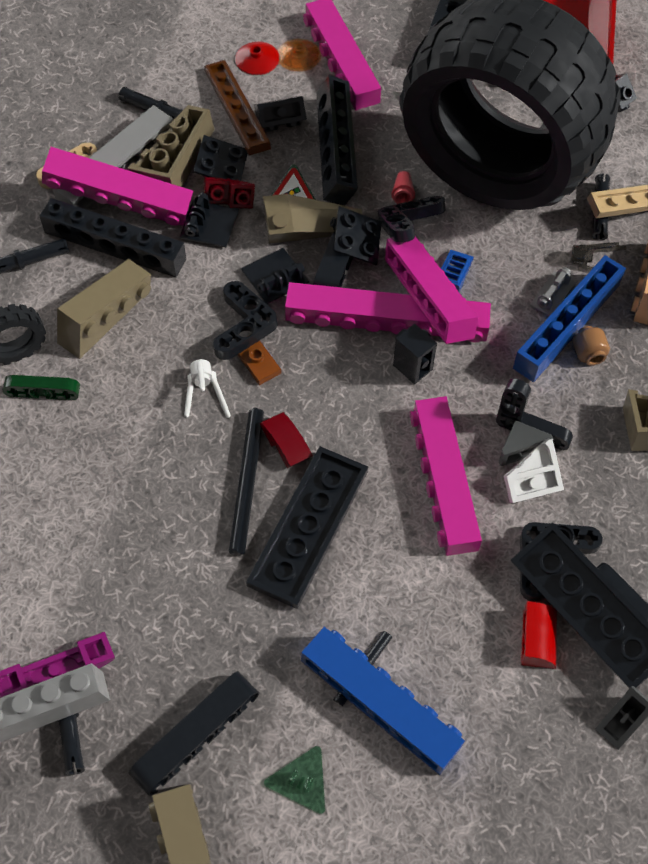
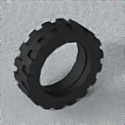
M10 304L5 308L0 307V332L11 327L21 326L28 328L17 339L0 343V363L9 365L11 362L23 360L22 358L32 356L35 350L38 351L42 347L41 343H44L46 339V330L38 312L34 308H27L23 304L19 306Z

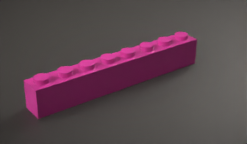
M289 282L285 304V320L291 321L294 324L305 322L314 323L321 327L334 325L341 326L344 329L362 328L370 332L382 330L398 334L401 330L408 329L415 323L421 329L426 330L431 336L440 337L411 295ZM467 301L479 317V326L476 328L475 339L468 341L474 343L487 341L491 303Z

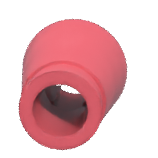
M401 171L397 174L391 194L396 204L412 201L415 198L411 175L407 171Z

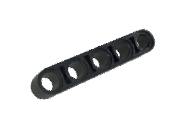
M239 671L233 673L130 768L129 775L148 796L156 794L158 792L157 788L160 785L164 786L181 770L179 767L183 763L187 765L204 749L202 746L206 742L209 744L226 728L224 725L228 721L232 723L248 708L246 705L250 701L253 703L257 699L260 692Z

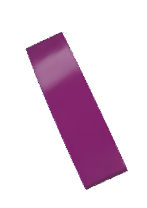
M105 631L78 641L77 647L24 667H21L19 663L1 670L0 698L91 663L98 669L115 659Z

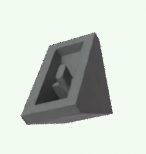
M515 420L501 452L500 466L523 460L544 440L553 439L552 435Z
M632 686L595 729L619 750L648 718V698Z

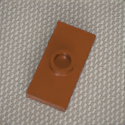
M261 341L256 342L238 354V357L259 386L281 374V368Z

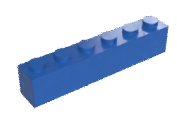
M604 255L517 351L513 369L534 383L578 331L620 286L626 268Z
M324 626L301 652L302 663L336 691L343 694L348 701L437 774L440 775L462 748L465 740L461 738L462 734L456 727L451 724L445 725L440 721L435 710L424 704L422 706L414 699V694L408 688L402 685L399 687L390 680L391 676L381 667L375 668L368 662V657L361 650L350 648L345 643L344 637L337 631H330Z

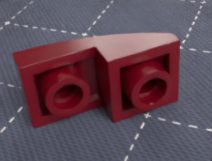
M205 177L203 193L208 195L209 203L228 204L229 208H253L255 184L232 179Z
M284 412L260 423L271 447L276 446L287 469L313 456L302 435Z

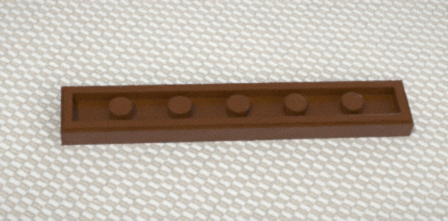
M223 60L205 65V73L248 155L271 150V143L226 61Z

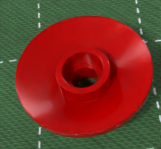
M250 42L243 45L237 51L235 62L237 67L247 74L263 75L277 67L279 53L269 43Z

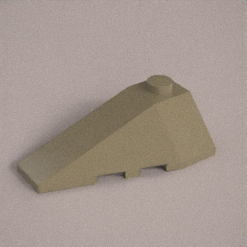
M289 194L263 196L269 244L331 237L334 230L330 226V221L333 217L337 218L339 206L362 214V209Z

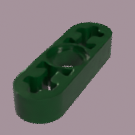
M8 375L4 379L2 392L9 397L39 398V396H44L46 399L77 400L80 383L72 378Z

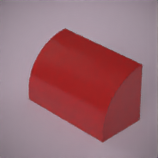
M527 601L523 610L521 665L556 669L557 611L549 605Z

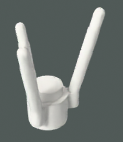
M203 359L193 361L190 365L191 374L187 376L188 387L184 417L187 418L190 414L194 384L200 387V391L203 392L205 391V386L212 382L226 418H230L228 406L217 382L216 372L211 371L210 362Z

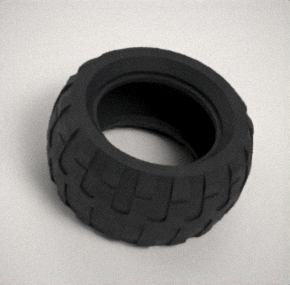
M467 0L463 5L455 8L449 15L444 16L434 24L411 57L399 99L403 124L414 149L423 162L441 180L463 195L480 203L510 210H530L537 207L551 206L560 202L565 195H570L577 186L579 187L594 172L611 143L621 94L620 88L615 81V68L603 47L580 21L566 11L543 0ZM471 79L487 82L511 93L531 108L547 129L529 126L505 115L483 97Z

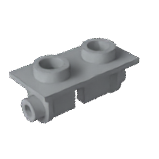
M563 267L557 272L554 271L529 306L550 316L576 284V282L570 280L571 270Z

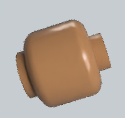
M582 327L572 341L579 361L588 365L602 363L610 351L605 333L598 327Z

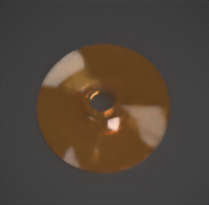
M307 39L288 40L278 49L279 63L291 71L310 70L321 59L319 47Z

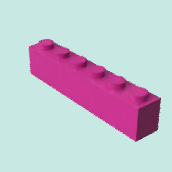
M317 0L306 3V13L303 14L305 26L311 28L312 38L314 42L318 41L322 57L326 56L328 59L329 70L335 72L337 78L349 81L350 98L354 109L359 110L379 104L381 101V86L333 1Z
M50 147L42 169V184H46L52 189H62L78 197L85 196L101 204L107 203L117 206L123 211H133L142 214L146 218L163 220L173 226L184 225L193 195V190L54 147Z
M416 236L413 240L403 243L395 242L392 238H388L385 261L443 341L449 344L475 339L476 328L479 326L477 313L472 310L466 299L462 297L455 285L445 275V272L427 252L424 245L420 243Z
M447 396L415 400L414 411H410V420L412 427H417L418 434L415 435L417 450H422L423 452L421 469L423 474H428L429 481L426 482L428 498L433 497L435 506H432L434 523L439 522L440 531H437L439 547L445 548L446 556L477 552L480 549L482 539Z

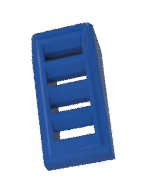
M450 250L441 269L445 272L446 276L457 279V281L449 280L460 293L474 257ZM453 257L464 260L466 263L454 260ZM450 264L463 267V269L451 266Z

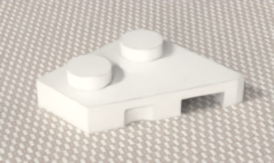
M553 439L544 440L504 475L510 503L564 490Z

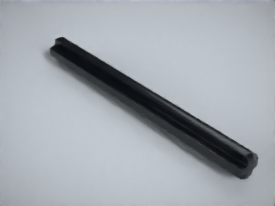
M256 407L249 410L229 545V553L235 556L245 554L262 434L260 423L264 419V411Z

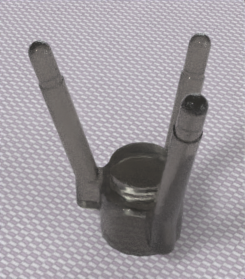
M618 242L573 245L571 264L578 265L577 270L590 272L594 267L588 266L587 263H592L593 253L626 250L627 247L619 246Z

